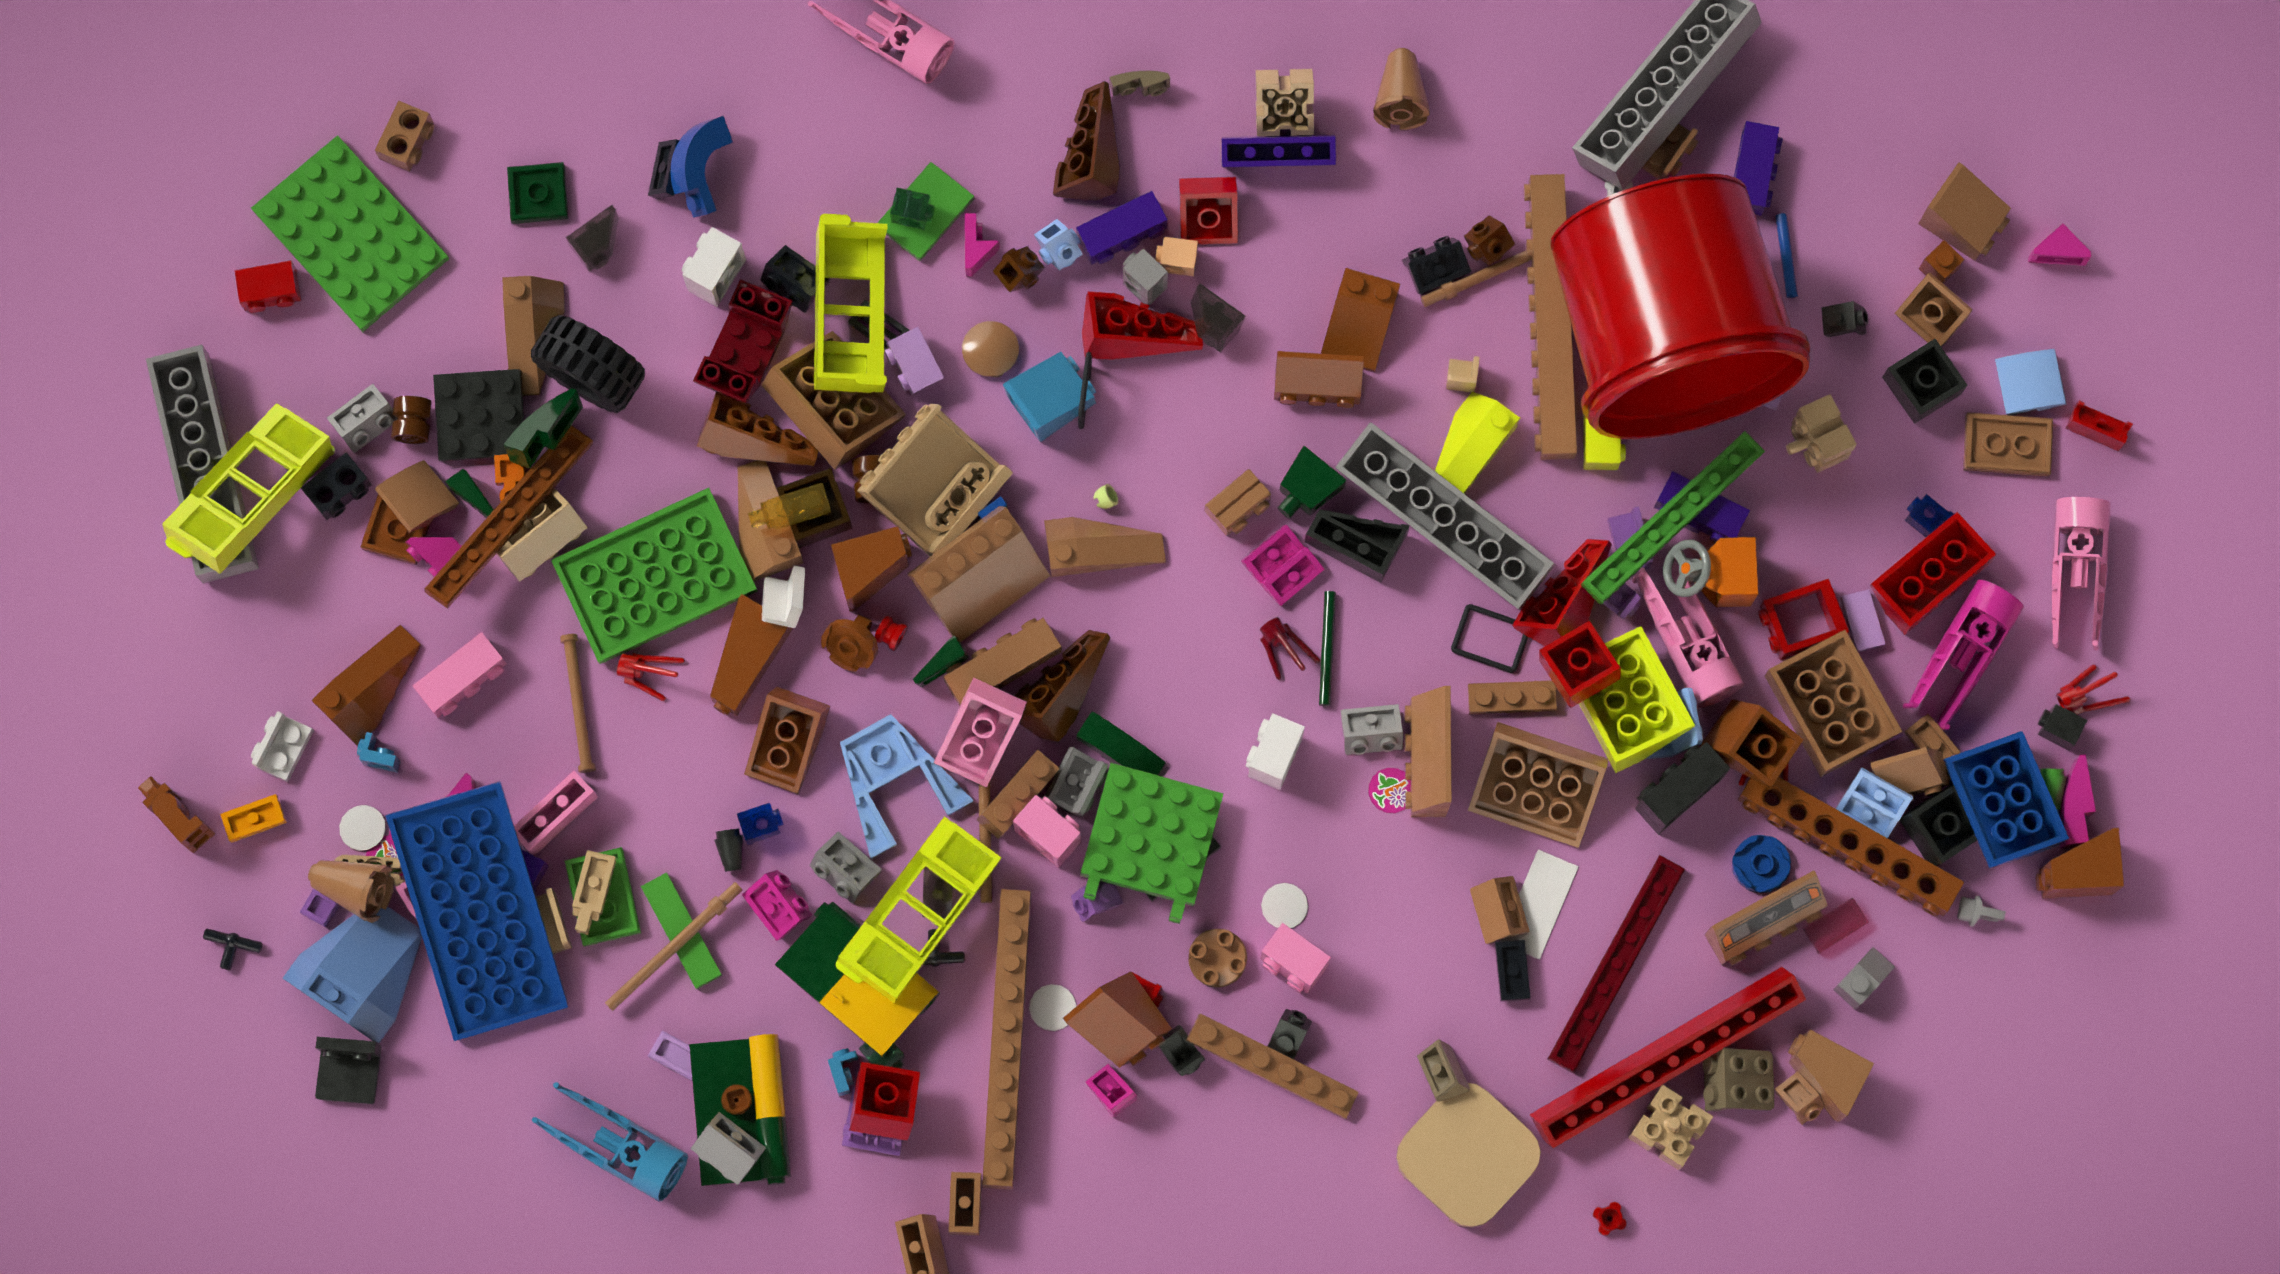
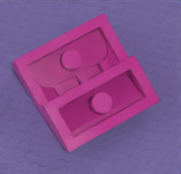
M1283 525L1241 560L1246 569L1279 606H1282L1325 570L1311 551L1302 545L1287 525Z

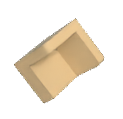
M1474 356L1473 362L1450 359L1446 389L1474 392L1477 384L1480 357Z

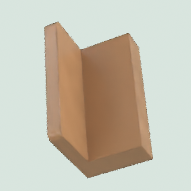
M1514 876L1493 878L1470 889L1486 944L1530 932Z

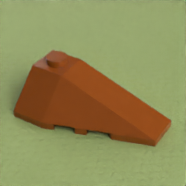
M718 392L715 393L703 424L697 447L704 449L708 453L718 454L723 457L814 466L818 450L807 438L792 429L783 430L773 423L774 418L766 414L761 417L751 411L752 405L749 403L744 404Z
M399 625L336 676L311 701L358 747L360 739H365L366 732L372 733L379 727L384 712L389 703L392 702L396 694L395 691L403 676L408 672L421 644Z

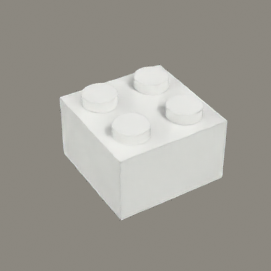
M711 227L708 234L703 233L696 245L698 250L693 258L689 256L683 264L682 276L689 292L718 307L745 263L746 257L742 243Z
M1272 713L1270 720L1264 719L1258 732L1257 741L1260 743L1258 747L1252 746L1246 760L1245 767L1249 768L1248 777L1281 790L1302 741L1305 726Z

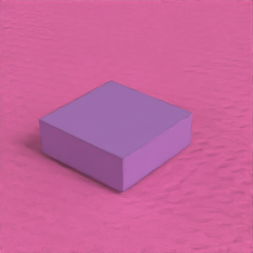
M313 889L299 913L327 928L340 905Z

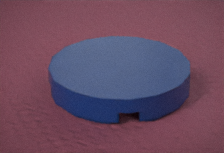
M1753 835L1745 839L1736 848L1732 858V871L1737 882L1746 890L1755 893H1769L1778 889L1788 878L1791 869V858L1785 845L1777 838L1766 835Z

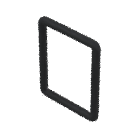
M1087 352L1085 358L1078 411L1079 429H1083L1086 411L1084 409L1088 380L1090 381L1092 370L1091 352Z
M1473 604L1466 605L1451 646L1452 652L1509 673H1514L1518 668L1528 636L1523 634L1512 667L1458 649L1457 646L1470 610L1513 624L1515 621L1513 618Z

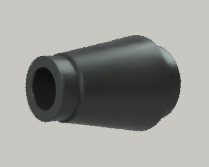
M739 828L717 831V839H714L724 866V871L742 869L743 835H740Z

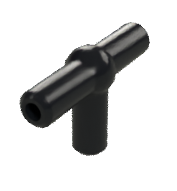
M208 928L203 933L204 940L225 945L220 963V968L231 970L237 948L255 953H260L262 950V942L240 937L237 933L228 934Z
M930 929L928 931V941L937 929ZM939 943L923 965L937 967L941 964L964 963L965 954L963 951L941 952Z

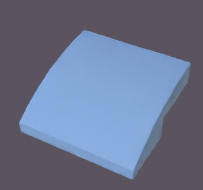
M2055 349L2033 351L1995 359L2007 415L2035 409L2042 411L2067 405Z
M1861 767L1836 809L1888 838L1912 801L1913 796Z

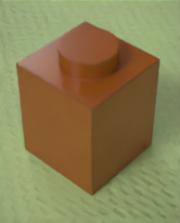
M1943 240L1923 260L1919 270L1925 276L1930 272L1944 284L1959 270L1965 259Z

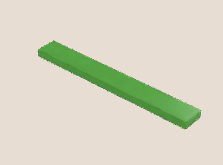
M1744 431L1581 583V586L1602 605L1763 455L1765 450Z

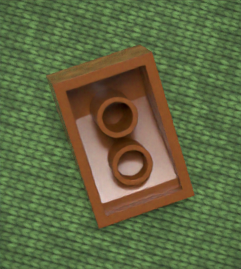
M1345 268L1321 354L1364 356L1363 369L1375 372L1399 294L1400 283Z
M775 687L770 691L765 699L744 775L798 794L822 736L830 705L780 687Z

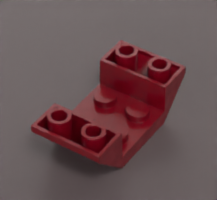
M740 279L728 304L730 308L729 315L710 356H704L693 382L746 404L760 387L781 342L793 301Z

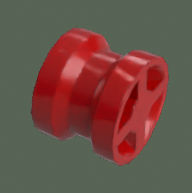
M887 615L879 625L874 637L877 643L883 642L888 645L890 650L895 651L902 642L908 626L903 623H895L893 618Z

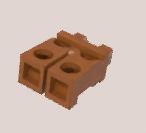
M150 776L138 787L146 797L142 803L192 853H195L215 835L212 829L196 815L192 819L189 817V810L180 802L182 798L165 782L161 785Z

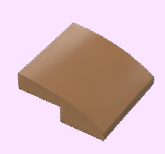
M425 460L396 473L375 488L376 492L409 533L430 525L435 517L453 511L459 504Z

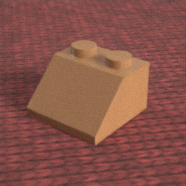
M1924 747L1871 762L1872 770L1876 776L1912 795V801L1915 800L1914 795L1925 793V796L1939 794L1943 792L1942 787L1950 785L1942 752L1932 748Z

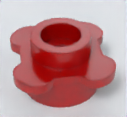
M1611 1202L1607 1207H1597L1594 1209L1593 1217L1598 1221V1231L1601 1235L1607 1236L1613 1230L1625 1229L1627 1221L1623 1219L1619 1203ZM1611 1216L1612 1221H1608L1607 1217Z

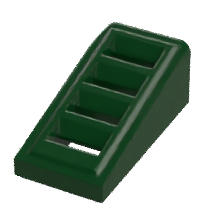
M460 470L445 481L455 494L485 518L494 510L466 470Z
M953 635L913 678L916 685L923 688L947 673L946 670L954 664L963 663L969 659L968 657L970 656L959 638Z

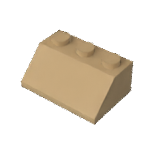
M554 488L496 555L520 582L524 578L531 576L545 561L555 557L559 550L570 541L579 538L581 533L588 527L570 503Z

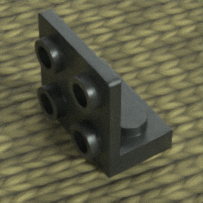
M317 1036L315 1048L320 1051L315 1098L327 1101L374 1104L382 1046L376 1041Z

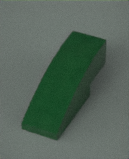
M571 388L551 399L527 417L514 430L504 443L511 462L531 468L544 447L555 450L583 409L576 389Z
M1091 711L1076 735L1078 741L1101 754L1102 758L1114 764L1154 775H1159L1166 764L1163 759L1093 711Z

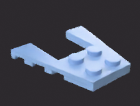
M891 714L840 742L871 859L896 846L897 843L869 794L918 766L922 769L947 816L973 803V799L941 766L934 763L935 759L923 749Z

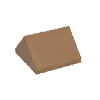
M1929 272L1894 314L1926 342L1936 339L1942 347L1967 320L1973 309Z

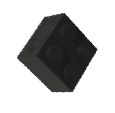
M1933 339L1888 367L1882 376L1914 424L1960 396L1968 386L1936 339Z
M1954 784L1944 788L1943 792L1933 795L1916 806L1900 819V822L1924 859L1935 866L1942 864L1977 841Z

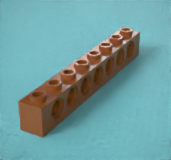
M1780 777L1777 778L1772 787L1749 778L1737 799L1742 802L1741 806L1745 810L1753 814L1759 812L1768 817L1767 821L1777 828H1788L1794 832L1793 836L1804 843L1810 841L1819 846L1818 850L1831 858L1839 857L1845 861L1844 865L1855 872L1859 873L1862 870L1871 876L1870 880L1882 887L1890 886L1897 890V896L1908 902L1914 900L1923 905L1922 909L1932 916L1937 917L1938 914L1944 916L1949 911L1964 884V881ZM1765 794H1775L1778 797L1779 804L1777 806L1768 805L1764 798ZM1791 808H1800L1804 812V820L1798 821L1793 819L1790 814ZM1816 823H1826L1830 828V834L1821 835L1816 829ZM1843 837H1851L1855 841L1856 847L1854 850H1848L1843 846ZM1875 851L1879 853L1881 864H1872L1868 859V852ZM1894 866L1904 867L1907 871V878H1897L1894 874ZM1926 880L1932 884V894H1926L1921 891L1920 881Z

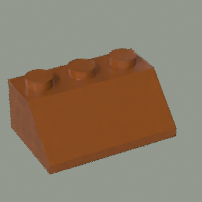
M1277 351L1274 400H1280V403L1288 405L1296 404L1297 401H1305L1312 406L1337 403V406L1342 408H1352L1354 404L1359 405L1364 356Z

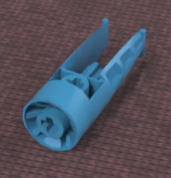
M557 1082L553 1084V1087L562 1094L627 1131V1136L624 1139L603 1126L596 1132L593 1142L615 1154L610 1161L537 1117L532 1118L533 1123L588 1161L656 1201H663L671 1193L684 1172L688 1160L687 1153L615 1111L565 1088ZM637 1131L655 1141L649 1149L642 1143L635 1141L638 1137ZM633 1151L641 1155L638 1161L630 1157ZM624 1163L636 1172L632 1180L615 1169H619L620 1165Z

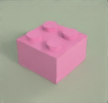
M1035 795L1013 820L1014 831L1059 868L1081 843L1080 826L1068 815L1065 818L1059 815L1056 810L1058 807L1045 796L1041 799Z
M1284 923L1280 925L1264 947L1260 958L1263 961L1262 967L1275 976L1278 973L1283 975L1288 980L1286 984L1298 993H1301L1302 990L1306 993L1310 992L1328 967L1331 959L1330 956Z

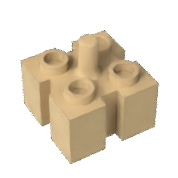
M1290 69V76H1279L1278 70H1255L1257 136H1280V129H1290L1291 136L1314 135V80L1312 69Z
M1831 394L1799 408L1796 413L1797 416L1791 422V432L1796 441L1786 445L1788 454L1793 455L1806 448L1807 451H1804L1805 460L1810 467L1814 466L1817 473L1847 460L1857 444L1847 425H1844L1840 417L1841 413Z
M1662 1084L1647 1106V1109L1652 1112L1651 1116L1643 1115L1628 1139L1647 1151L1655 1146L1662 1151L1658 1158L1679 1170L1684 1166L1695 1148L1689 1141L1692 1137L1698 1140L1703 1135L1713 1116L1694 1104L1688 1109L1679 1104L1683 1097Z

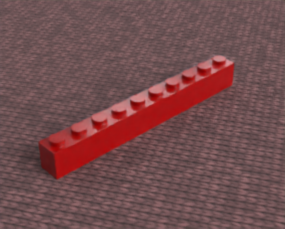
M1780 967L1531 1113L1530 1116L1542 1139L1549 1146L1555 1148L1805 1001L1806 998L1794 974Z

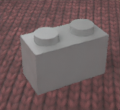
M720 1112L711 1120L691 1147V1150L700 1159L710 1163L725 1178L732 1180L737 1185L748 1174L766 1149L765 1146Z

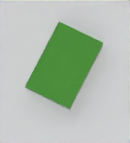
M930 162L878 223L888 224L886 235L920 262L972 203L975 197L939 167Z
M622 847L599 852L615 856L617 860L599 921L592 920L588 935L580 933L584 947L641 933ZM585 856L565 860L573 900Z

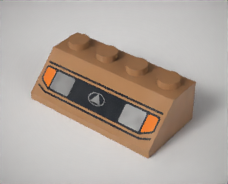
M1814 870L1711 926L1704 935L1721 965L1730 962L1731 966L1747 958L1745 952L1753 948L1759 952L1771 945L1772 941L1770 939L1776 935L1781 934L1782 938L1798 930L1796 927L1798 923L1806 920L1810 924L1823 916L1821 911L1828 905L1816 872Z

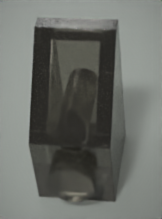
M613 205L566 237L570 248L589 272L594 268L597 270L605 266L609 261V257L613 254L619 219Z
M1201 283L1196 287L1191 300V307L1197 336L1206 345L1215 348L1221 353L1240 331L1246 316Z
M925 867L923 873V904L945 919L953 909L954 887Z

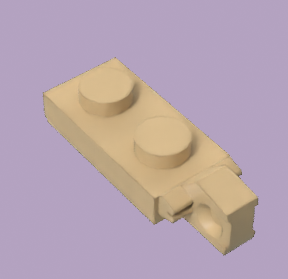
M589 850L586 852L572 904V915L578 917L575 926L577 933L588 935L592 920L599 921L600 915H602L617 860L615 856Z

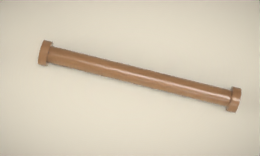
M565 634L560 636V642L564 644L580 758L578 772L588 773L595 771L596 766L595 763H592L575 644L578 641L577 634Z

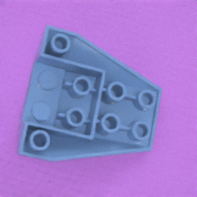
M388 906L386 910L380 908L376 915L381 917L373 923L364 921L356 915L349 917L303 951L282 978L377 1043L381 1042L396 1021L422 940L420 928Z

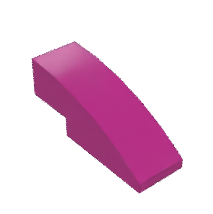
M2086 754L2079 755L2073 761L2067 775L2059 816L2069 839L2060 844V849L2075 848L2089 841L2085 817H2090L2096 812Z

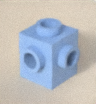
M1058 219L1034 234L1042 248L1038 251L1041 258L1047 265L1052 263L1058 270L1072 265L1078 257L1083 255L1078 247L1081 241L1073 229H1068Z

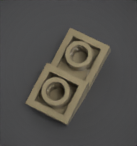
M1132 71L1109 77V85L1113 96L1132 94L1138 87H1140L1144 97L1150 94L1151 96H1158L1165 93L1167 88H1170L1169 73L1160 71Z

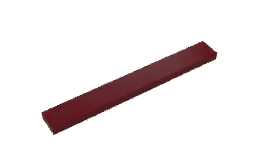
M1661 855L1658 856L1547 1058L1549 1061L1571 1073L1575 1072L1685 868Z

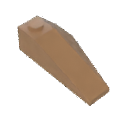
M536 276L502 277L508 370H521L522 396L540 395L546 373L532 361L531 349L550 319L557 315H564V283Z
M756 460L737 467L739 552L753 582L793 568L794 565L803 564L801 553L766 461Z
M1076 517L1044 520L1051 577L1166 563L1162 533Z

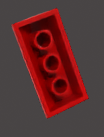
M1956 512L1872 582L1870 586L1885 614L1906 635L1993 561L1996 553L1967 521Z

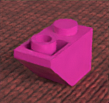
M453 537L409 538L405 542L409 546L406 551L417 562L423 559L430 566L427 571L433 577L461 548V545Z

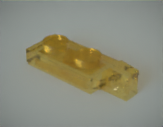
M819 483L768 499L760 503L761 509L748 513L752 528L767 524L768 529H779L831 512L823 484Z

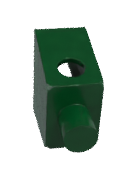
M1304 445L1280 484L1279 490L1286 498L1277 508L1289 519L1299 508L1308 515H1312L1345 488L1346 479Z

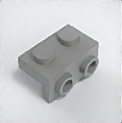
M1069 747L1045 797L1069 814L1083 816L1093 805V795L1097 787H1100L1106 779L1107 773L1105 771L1108 764L1103 761H1097L1074 747Z

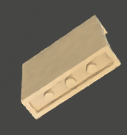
M931 403L929 406L927 404L924 405L915 416L917 420L911 427L907 426L900 432L897 437L898 443L893 449H887L878 460L880 464L874 471L870 470L860 480L861 486L857 490L896 527L899 526V530L904 534L906 533L907 537L929 557L961 535L978 516V512L984 509L1013 474L1006 465H1000L947 417L940 410L942 407L939 404ZM968 462L984 463L990 472L989 481L954 525L945 532L929 529L925 523V514L956 474ZM979 469L971 470L973 474L971 480H979L980 477L977 475ZM961 481V483L966 486L969 484V482ZM959 488L953 490L951 494L952 502L958 505L964 499V494ZM949 507L945 510V512H946V511H952V512H954V510H953V509H950ZM944 513L935 514V516L937 517L936 524L944 523V520L942 519Z

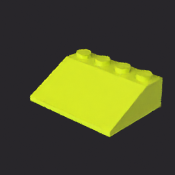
M1642 626L1605 643L1621 667V678L1579 703L1615 773L1641 762L1695 727L1692 718Z

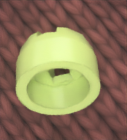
M1106 484L1095 491L1093 499H1098L1097 507L1109 509L1118 504V496L1110 484Z

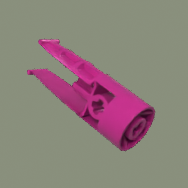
M1977 580L1952 623L1944 633L1934 654L1931 656L1909 703H1904L1903 708L1911 709L1918 707L1961 640L1960 645L1949 661L1953 668L1964 672L1975 652L1978 651L1979 654H1976L1937 721L1942 730H1948L1950 728L1948 723L1962 707L1964 701L1993 660L2023 610V604L2003 588L1985 580ZM1967 615H1970L1971 618L1964 622ZM1992 640L1989 647L1983 644Z

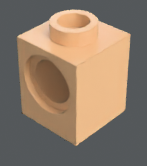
M1164 237L1163 246L1157 245L1155 260L1168 273L1194 276L1198 241Z

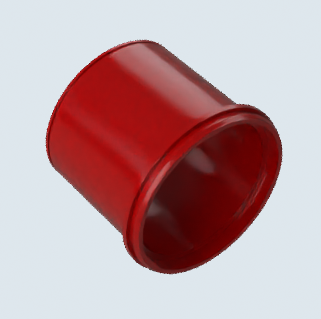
M1690 174L1648 182L1612 194L1587 206L1567 219L1554 232L1550 246L1588 389L1581 399V408L1589 424L1599 434L1619 439H1644L1668 436L1707 427L1752 411L1776 399L1799 383L1807 373L1810 363V344L1808 338L1802 331L1791 327L1747 187L1741 180L1723 174Z

